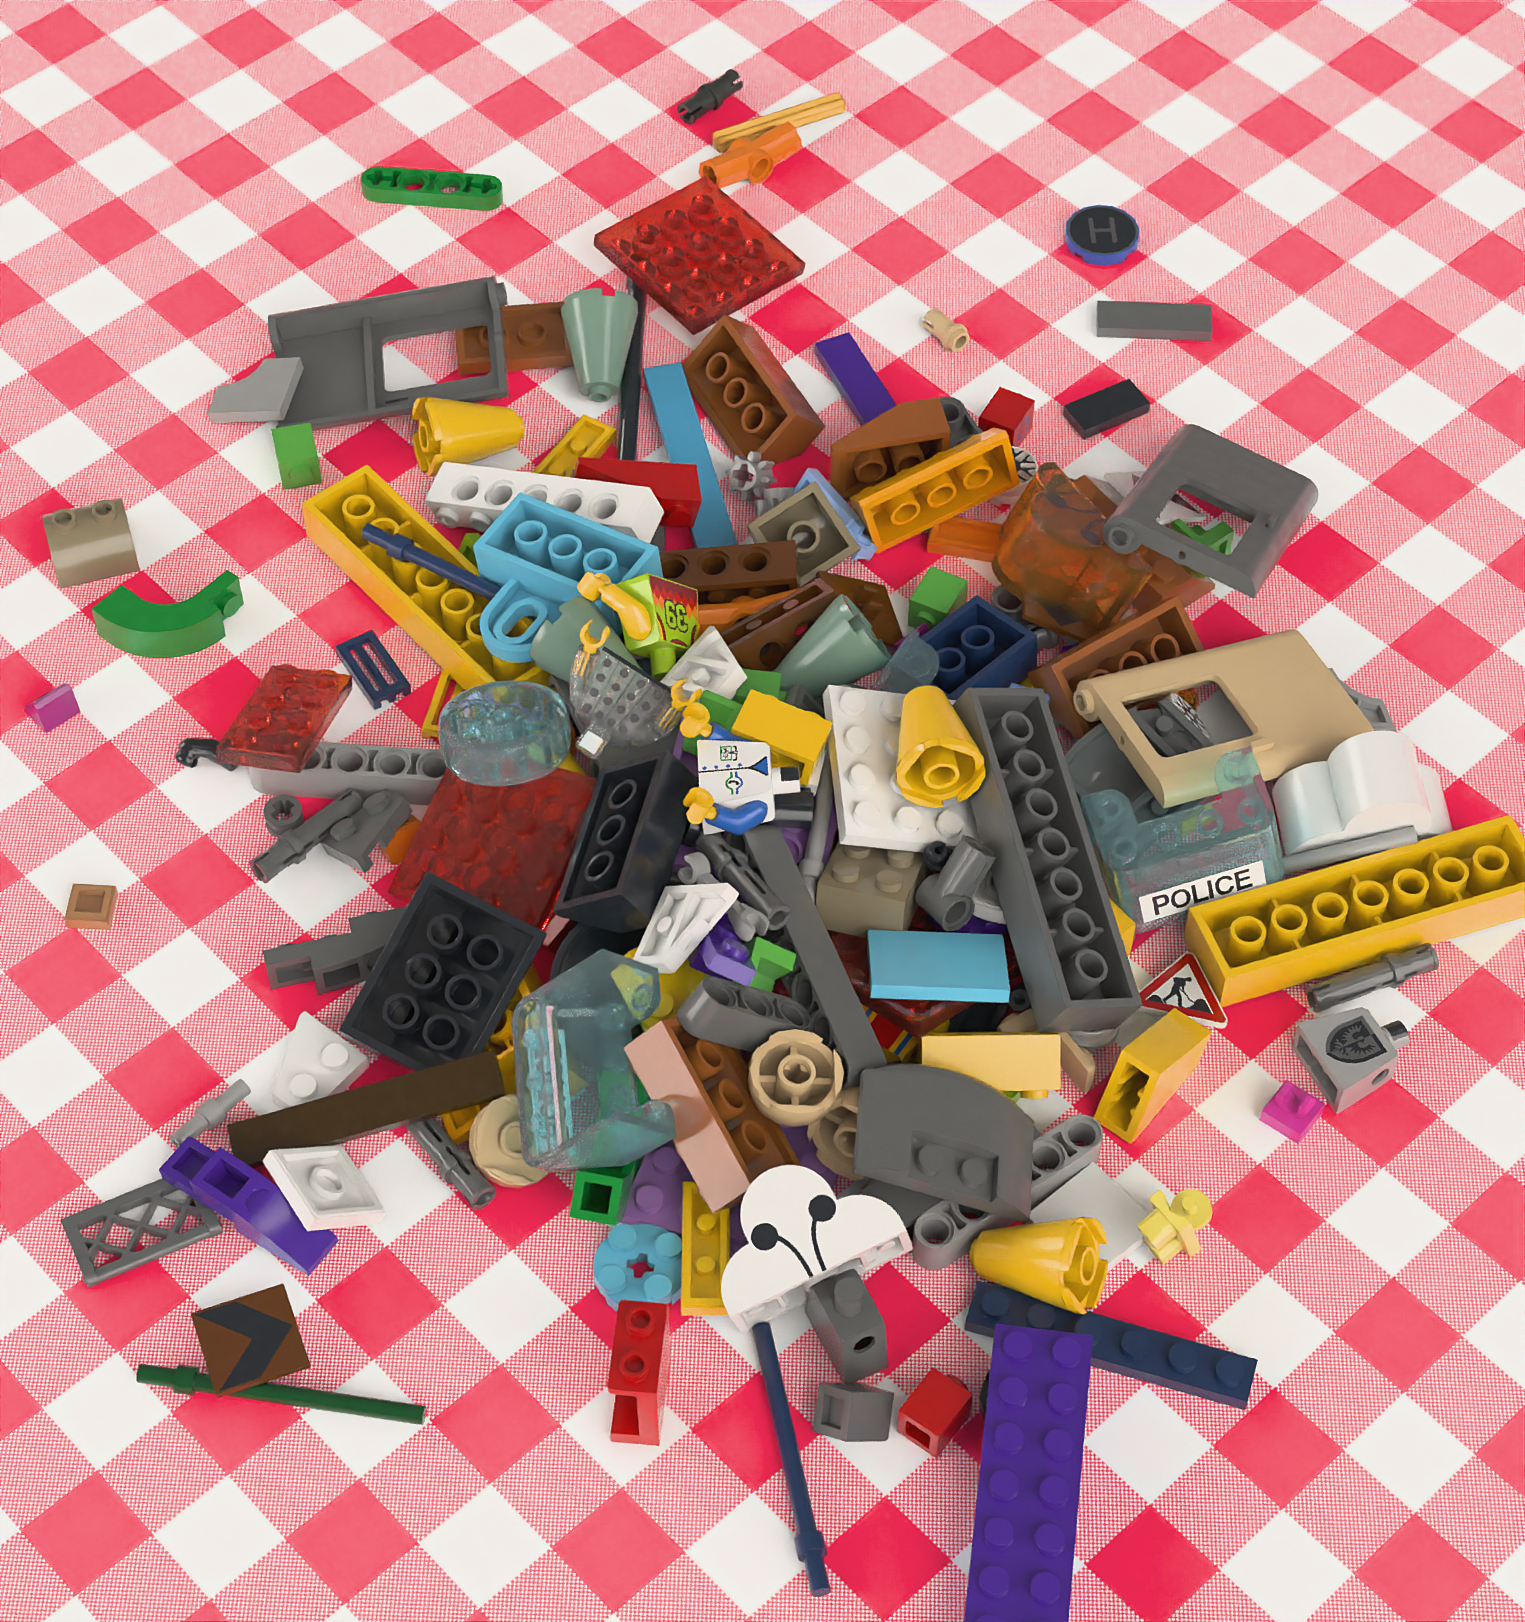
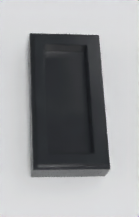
M1128 378L1064 405L1063 416L1084 440L1149 413L1150 402Z

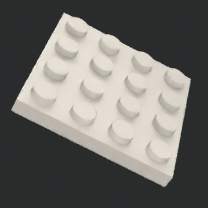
M828 685L823 693L825 719L833 722L828 737L840 844L923 853L925 848L934 841H942L946 843V847L954 850L963 835L973 837L982 843L969 797L961 802L957 801V797L944 800V807L932 808L916 805L905 799L896 780V766L902 705L906 694ZM949 700L952 705L956 702V700Z

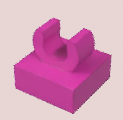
M1285 1080L1261 1111L1259 1120L1299 1144L1323 1113L1325 1103Z

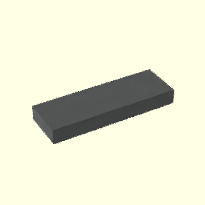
M1097 300L1096 334L1097 337L1211 341V305Z

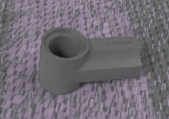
M963 835L941 872L929 876L919 886L915 899L917 904L946 931L960 929L973 915L975 905L971 898L995 861L996 853L973 837Z

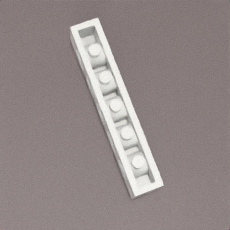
M443 462L425 498V502L440 524L449 528L457 526L474 528L480 532H485L519 492L647 543L651 542L664 514V510L650 487Z

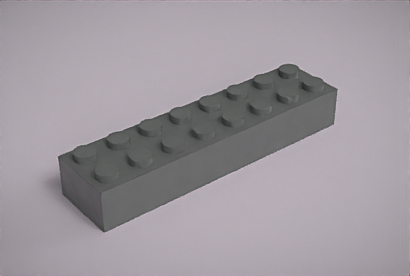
M967 688L952 706L981 751L985 762V778L980 788L969 797L982 844L987 845L996 853V859L990 870L1039 1033L1116 1029L1142 1007L1143 1004L1043 688Z

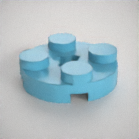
M619 1224L614 1226L610 1230L608 1237L599 1245L593 1261L594 1283L597 1290L599 1289L600 1293L606 1298V1303L613 1310L618 1311V1304L621 1300L667 1304L672 1301L673 1305L681 1297V1238L675 1233L651 1224ZM637 1262H645L654 1270L653 1272H644L642 1278L634 1277L633 1269L629 1267L637 1264Z

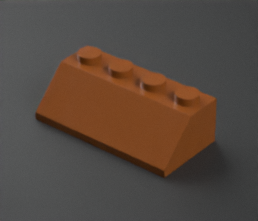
M724 314L682 364L689 390L735 455H744L748 459L750 451L761 452L760 462L773 461L774 465L802 455L826 427L756 329Z
M1082 475L1054 492L1061 496L1069 507L1081 510H1099L1101 512L1084 513L1069 508H1059L1051 504L1048 521L1066 536L1065 541L1138 611L1152 603L1179 595L1185 608L1215 589L1216 584L1208 576L1185 565L1177 564L1173 559L1142 544L1132 553L1121 554L1114 552L1103 539L1102 531L1106 521L1097 523L1090 529L1100 538V544H1092L1081 536L1080 530L1086 529L1087 525L1095 520L1109 519L1124 499L1108 482Z
M1179 595L1148 605L1029 671L1027 675L1033 688H1043L1044 693L1050 696L1048 706L1052 717L1078 739H1081L1085 734L1102 723V721H1087L1076 711L1073 696L1080 681L1204 651V647ZM1169 694L1123 706L1126 710L1137 706L1138 712L1161 701Z
M677 1016L659 1021L623 1047L631 1062L633 1072L641 1080L653 1102L657 1116L666 1126L675 1143L679 1157L687 1165L698 1186L701 1198L708 1204L712 1214L741 1204L751 1183L767 1170L784 1165L802 1166L780 1125L763 1115L752 1101L748 1086L749 1069L737 1048L703 1040L691 1035L681 1026Z

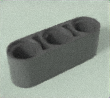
M714 976L705 977L677 1011L679 1023L691 1035L753 1053L758 1046L760 1048L763 1043L769 1041V1037L776 1032L793 1029L806 1031L812 1023L808 1011L792 998L751 986L747 987L740 983Z

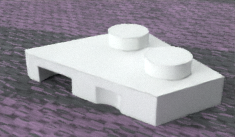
M710 625L660 682L672 688L673 684L677 681L689 678L688 682L683 686V694L687 698H691V695L701 688L702 693L704 690H709L731 700L735 696L736 690L748 677L717 629ZM664 690L667 695L671 696V693Z
M728 883L665 886L631 965L642 974L675 973L734 903L739 893Z
M304 1010L299 1016L272 1089L273 1102L282 1109L344 1092L370 1067L368 1057Z

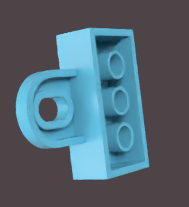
M521 492L518 493L473 545L480 577L502 587L481 614L480 631L485 647L492 655L508 662L523 663L534 661L530 657V649L537 632L547 619L554 623L562 615L558 610L562 604L574 597L583 596L578 591L577 584L587 572L606 574L611 580L610 584H617L646 573L663 578L657 546ZM600 596L597 601L593 602L616 634L620 636L623 630L618 613L602 602ZM525 616L537 617L521 636L514 638L506 636L521 618Z

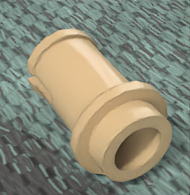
M933 308L925 314L924 319L928 322L922 321V327L942 341V347L945 350L959 352L965 348L969 342V334L967 333V328L962 323H954L939 308Z

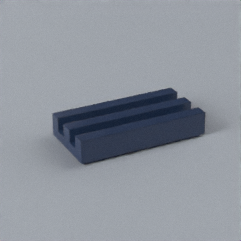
M373 630L335 646L338 658L374 710L381 708V702L387 700L389 704L396 701V695L400 693L404 697L412 694L410 683ZM366 643L369 645L394 681L393 684L389 685L362 645ZM349 651H354L380 690H375Z

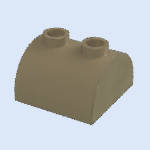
M816 481L747 524V529L754 543L796 540L800 563L801 587L817 578L816 573L819 570L827 572L860 551V547Z
M122 497L100 500L93 504L71 509H59L53 513L42 515L60 589L140 571Z

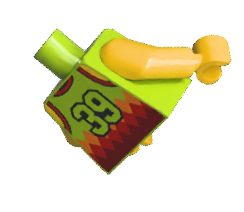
M587 572L577 584L578 591L590 601H597L601 596L602 602L618 613L626 648L630 653L649 658L652 677L662 680L676 664V659L682 657L697 641L700 629L698 623L697 589L649 573L617 584H610L611 580L606 574Z

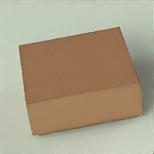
M73 883L64 918L66 927L111 930L119 895L117 887L112 885Z

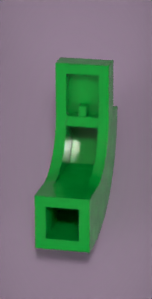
M227 569L193 597L174 604H155L145 601L121 585L94 606L92 613L98 635L114 647L126 653L146 658H174L204 650L226 637L223 621L233 616L244 605L239 577Z
M613 1070L606 1071L592 1147L585 1165L578 1169L576 1173L569 1214L571 1218L616 1226L624 1217L632 1184L641 1166L650 1123L647 1122L651 1099L641 1080L635 1074Z

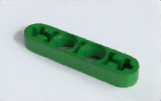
M382 166L368 168L361 175L362 194L365 199L375 203L491 211L497 209L503 203L502 182L493 175ZM412 184L423 186L418 190H407L405 188ZM447 187L459 189L454 193H444L441 191Z

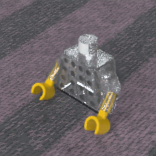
M589 620L580 631V638L583 644L579 646L570 670L569 701L575 707V719L587 727L575 744L576 748L586 756L597 760L608 742L623 751H627L633 745L643 747L668 736L682 718L685 706L700 699L702 695L701 688L696 690L691 695V698H687L683 694V686L688 682L689 678L681 679L673 684L672 688H669L605 646L600 652L597 648L608 639L610 629L606 626L602 632L601 639H595L589 633V627L593 621Z

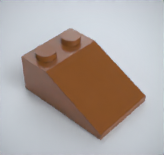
M939 397L899 403L831 444L830 484L846 502H850V497L860 493L863 489L885 481L900 471L909 469L950 448L951 431Z

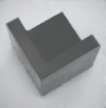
M819 1383L812 1432L845 1442L887 1441L895 1392L863 1383Z

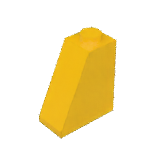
M1172 1009L1122 1049L1094 1118L1102 1126L1131 1144L1197 1067L1212 1031L1179 1010Z

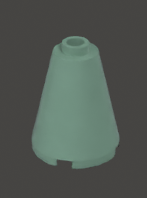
M602 288L579 290L568 294L565 297L564 305L561 303L563 324L580 392L588 396V399L591 401L605 402L619 392L638 315V303L633 296L623 291L615 290L614 297L602 295Z
M841 594L832 601L773 672L782 673L780 690L788 691V689L800 683L813 698L823 695L828 685L839 686L849 684L885 668L893 662V659L881 638L877 640L871 630L872 625L847 596L844 597Z
M584 596L574 597L558 608L562 615L554 623L547 619L533 639L530 649V657L535 660L533 662L540 669L589 694L591 689L596 688L598 695L595 697L602 701L605 697H610L612 699L610 705L616 708L620 705L625 708L628 706L633 708L636 704L638 705L645 698V693L648 691L646 687L648 679L602 650L605 646L641 669L597 605ZM589 620H593L589 627V633L593 638L601 639L602 632L606 626L610 629V636L603 645L597 648L586 676H580L576 673L584 647L580 638V631ZM610 659L612 664L606 667L603 665V661ZM622 669L628 671V676L625 678L620 676ZM599 673L605 675V680L602 682L596 679ZM638 680H643L645 682V686L643 688L637 687L636 683ZM618 683L620 690L613 691L612 684ZM628 693L635 694L633 701L627 699Z

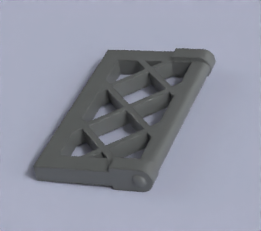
M163 1179L61 1219L62 1226L83 1274L82 1280L88 1286V1289L202 1240L222 1234V1224L218 1221L212 1209L189 1195L185 1203L164 1198L163 1196L179 1189ZM150 1203L140 1222L119 1216L123 1212ZM158 1206L180 1212L170 1231L149 1225ZM188 1215L201 1218L203 1225L179 1234ZM105 1221L95 1240L82 1236L80 1230ZM113 1224L135 1230L126 1249L104 1243ZM143 1233L165 1239L155 1245L134 1252ZM99 1251L121 1257L99 1268H95L93 1263Z

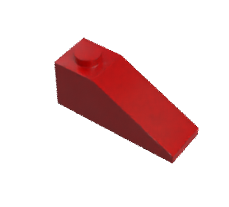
M578 457L572 477L650 487L664 510L659 526L694 527L702 503L696 464Z

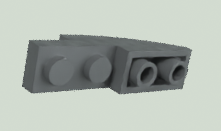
M408 905L381 912L371 911L361 916L348 918L351 933L331 934L317 940L297 944L287 943L273 949L263 950L271 990L315 981L317 993L320 995L366 981Z

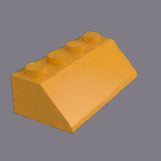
M993 427L981 434L973 435L967 441L946 451L939 452L932 458L909 469H904L895 476L874 486L867 487L860 493L850 497L854 511L865 525L863 532L877 546L876 554L1019 485L1020 481L1008 434L1005 430Z

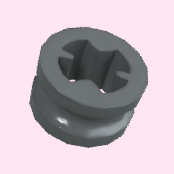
M291 795L275 796L265 804L263 811L266 827L270 834L278 837L285 831L291 832L304 823L302 805L297 798ZM281 813L287 816L288 813H291L292 817L284 820L283 816H281L280 820H277L276 816Z

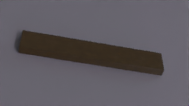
M493 1049L228 1124L227 1129L233 1156L251 1168L264 1166L262 1161L270 1150L338 1145L507 1096L497 1053Z

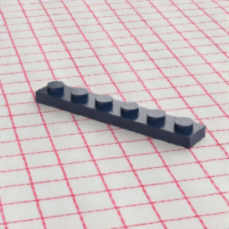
M979 1280L964 1326L966 1331L994 1338L995 1323L1093 1335L1092 1367L1242 1410L1246 1409L1258 1359L1086 1311V1314H1075L1023 1293Z

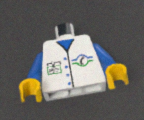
M691 702L682 712L684 720L680 724L681 733L689 738L696 737L698 734L702 736L701 740H697L699 787L690 789L683 800V804L686 807H690L686 813L689 822L692 824H703L704 835L723 831L742 835L760 823L768 822L775 818V794L801 792L798 766L772 768L770 746L768 744L753 742L734 735L715 722L708 724L710 714L708 709L701 703Z

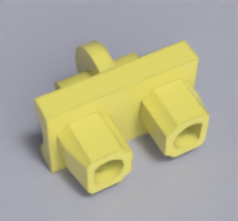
M1159 1189L1149 1197L1154 1211L1136 1225L1139 1232L1145 1238L1143 1241L1146 1247L1163 1265L1182 1249L1192 1258L1201 1250L1194 1231L1204 1228L1209 1223L1213 1213L1212 1204L1203 1192L1187 1189L1178 1193L1172 1200L1171 1206H1169L1166 1196Z

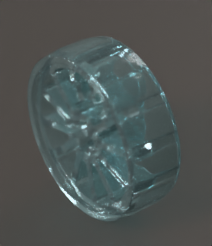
M497 681L475 686L453 697L443 707L439 716L438 736L443 760L447 768L454 775L471 783L487 786H507L529 782L543 777L559 767L565 761L570 751L571 727L566 704L557 692L541 684L527 681Z

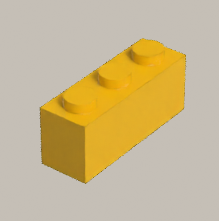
M1056 1032L917 1033V1064L942 1067L961 1072L991 1085L1002 1093L1003 1091H1021V1098H1048V1090H1061L1060 1034Z

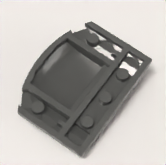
M1169 699L1159 701L1158 705L1160 708L1140 710L1138 712L1137 706L1127 709L1152 747L1162 757H1171L1214 745ZM1100 723L1085 734L1064 755L1099 868L1109 878L1130 867L1132 861L1141 860V855L1201 806H1208L1219 795L1216 794L1163 809L1124 752L1119 749L1116 741L1103 723Z
M890 1064L874 1069V1067L865 1069L860 1075L853 1173L1026 1223L1030 1220L1034 1120L1001 1091L979 1079L958 1071L924 1064Z

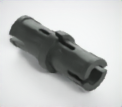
M729 69L712 83L702 84L695 95L678 105V113L687 110L686 113L680 116L682 121L691 125L712 109L716 111L722 107L725 99L742 89V80L733 84L741 76L735 70Z

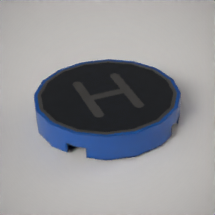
M1108 205L1087 206L1074 212L1068 219L1065 243L1068 250L1074 256L1076 252L1078 255L1083 256L1082 261L1089 264L1102 266L1119 264L1127 260V255L1137 250L1140 229L1136 220L1122 209Z

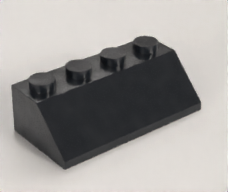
M668 749L600 769L553 910L557 916L617 933H625L648 927L664 888L668 885L676 856L683 840V834L688 821L686 813L690 808L683 804V800L690 789L699 786V779Z

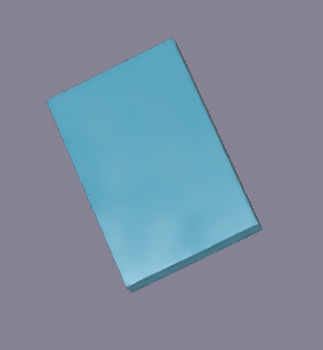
M868 930L867 954L871 998L1009 1002L1010 985L1002 934Z

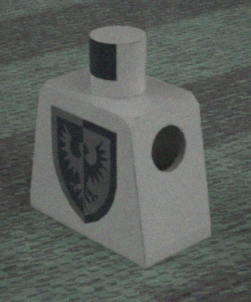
M1359 1007L1297 1023L1291 1048L1334 1112L1338 1114L1390 1081L1399 1059L1397 1050L1407 1046L1410 1043V1038L1405 1025L1401 1021L1396 1020L1380 1027L1368 1009Z

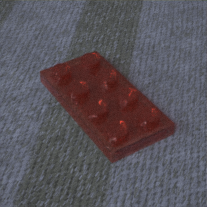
M290 664L272 665L217 745V762L301 773L353 690L352 675L338 674L330 669L315 671L299 669Z

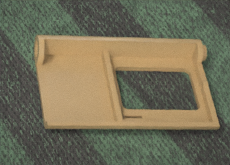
M1296 629L1268 634L1083 680L1077 685L1073 696L1075 709L1080 715L1090 722L1102 721L1116 741L1119 749L1124 752L1163 809L1279 778L1288 771L1304 764L1327 761L1331 752L1345 740L1362 733L1374 731L1368 719L1309 642ZM1216 682L1254 735L1171 757H1162L1155 751L1123 705Z

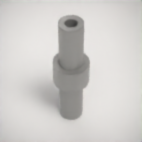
M239 1079L214 1100L208 1098L194 1110L196 1115L169 1136L173 1145L178 1148L188 1136L196 1139L207 1129L213 1131L227 1119L226 1113L251 1093L250 1087L244 1080Z

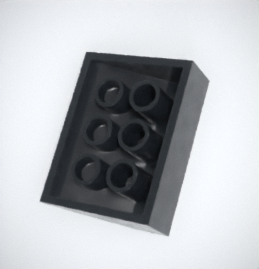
M426 872L339 1028V1032L345 1040L410 1072L483 1053L543 944L547 933Z

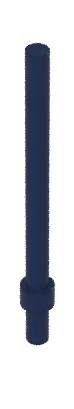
M370 523L363 528L361 537L386 549L388 556L401 562L408 560L482 597L492 600L502 588L415 546L412 539L400 533L392 535ZM525 616L532 621H535L537 618L535 616Z
M761 1322L752 1327V1332L798 1533L794 1538L798 1560L804 1562L811 1596L823 1597L831 1592L824 1557L828 1553L823 1532L818 1531L771 1325L767 1322Z

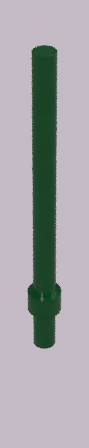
M142 1363L138 1366L136 1374L137 1383L173 1388V1393L189 1396H194L196 1392L215 1394L209 1373L200 1372L199 1367L179 1364L177 1368H169ZM270 1382L226 1395L229 1397L416 1425H424L427 1406Z

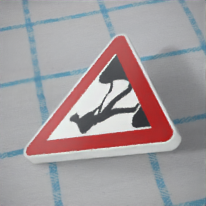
M1191 952L1184 953L1139 991L1143 1006L1137 1011L1164 1017L1175 1008L1201 1025L1220 1029L1227 1026L1228 1019L1195 954Z

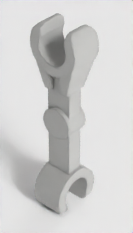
M694 852L684 856V860L692 866L681 868L678 871V877L684 884L719 883L710 874V864L704 854ZM737 899L726 911L736 935L743 941L752 940L755 931L759 936L765 935L769 926V920L760 911L740 903Z

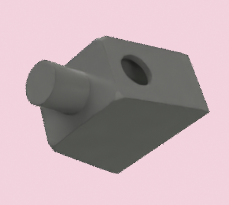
M849 1269L813 1285L808 1295L805 1314L842 1382L855 1383L887 1369L886 1325L858 1272L855 1269ZM857 1342L858 1345L865 1347L860 1350H854V1346Z

